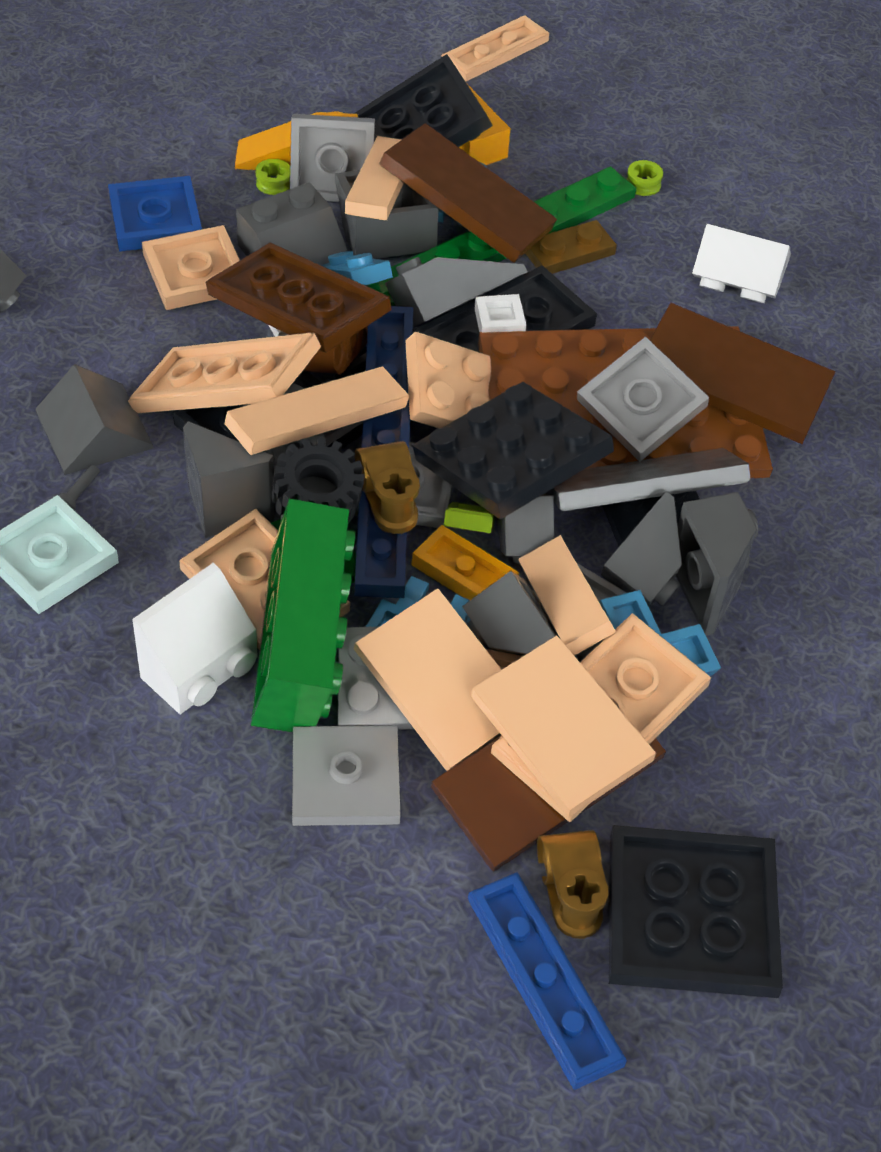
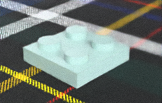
M58 495L0 530V577L38 614L119 563L117 550Z

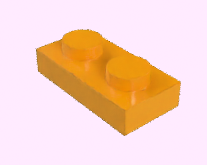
M443 525L433 532L412 553V566L459 596L469 600L510 571L519 576L518 571Z

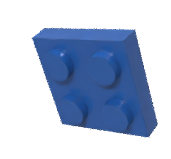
M190 176L108 184L119 252L143 249L142 242L202 230Z

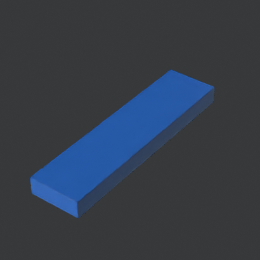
M518 872L469 892V903L572 1088L576 1090L625 1067L627 1062L625 1056Z

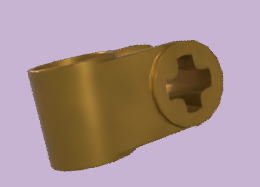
M400 441L356 449L355 462L360 460L363 466L364 484L362 491L366 494L378 527L385 532L393 534L405 533L413 529L418 522V508L414 499L419 494L420 482L412 465L411 455L406 442Z
M586 830L538 836L539 864L544 863L547 876H542V881L547 886L553 918L558 929L572 938L584 939L593 936L601 927L603 922L602 908H604L608 899V885L601 863L600 846L595 831Z

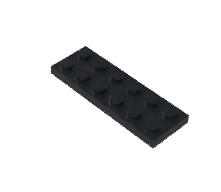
M543 265L481 295L519 294L526 321V331L588 330L594 327L596 323L597 313ZM475 299L413 329V333L419 332L479 352L478 340L480 332L475 314ZM367 353L355 358L343 373L335 374V380L365 372Z

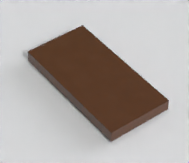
M426 123L385 151L379 164L514 263L549 233L557 221V218Z
M271 242L205 282L208 295L288 335L315 333L321 345L319 350L327 353L392 310L389 296Z
M671 302L650 339L664 355L709 397V405L800 444H803L836 372Z
M499 738L443 773L431 783V788L493 872L535 845L538 836L550 835L569 822L491 754L492 745ZM655 738L649 744L656 752L653 762L591 802L582 812L663 759L666 751Z

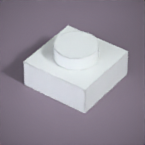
M519 294L476 297L475 314L479 332L526 331V321Z

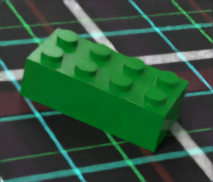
M290 498L288 500L271 551L251 726L293 732V727L316 726L320 717H328L332 694L338 695L343 675V664L335 662L337 648L342 649L347 631V618L339 617L341 603H347L351 586V574L344 573L345 560L350 561L355 542V531L347 529L349 509Z

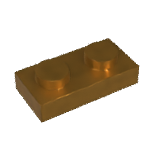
M594 220L547 234L525 254L536 268L543 265L549 272L554 274L615 255L617 244L601 224Z

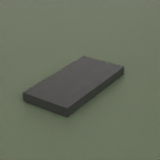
M718 448L646 459L640 462L633 461L584 469L546 493L553 496V502L560 510L568 511L663 496L666 491L669 494H677L748 483L751 480L749 463L728 450Z

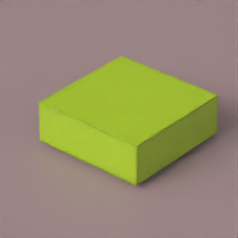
M452 502L446 508L443 526L491 533L494 527L495 515L482 506Z

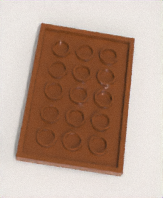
M728 326L740 331L739 326ZM656 328L480 332L478 340L479 353L490 356L491 376L488 389L489 400L504 393L509 387L525 382L612 435L577 400V391L644 337L650 340ZM709 404L643 459L724 448L749 463L750 478H769L773 470L763 428ZM612 435L614 451L585 469L638 460Z

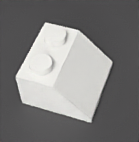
M707 224L692 274L694 277L701 278L699 284L701 287L719 292H724L726 285L742 289L741 298L764 304L766 296L776 298L791 256L790 246Z
M214 563L132 619L140 678L180 715L193 705L202 706L214 696L218 686L232 676L241 677L246 674L258 657L256 628L221 569Z

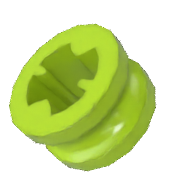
M267 159L260 162L256 167V186L258 190L268 195H276L289 190L290 165L280 159Z
M648 160L635 161L629 165L627 180L636 187V195L651 196L660 191L663 178V169L660 165Z

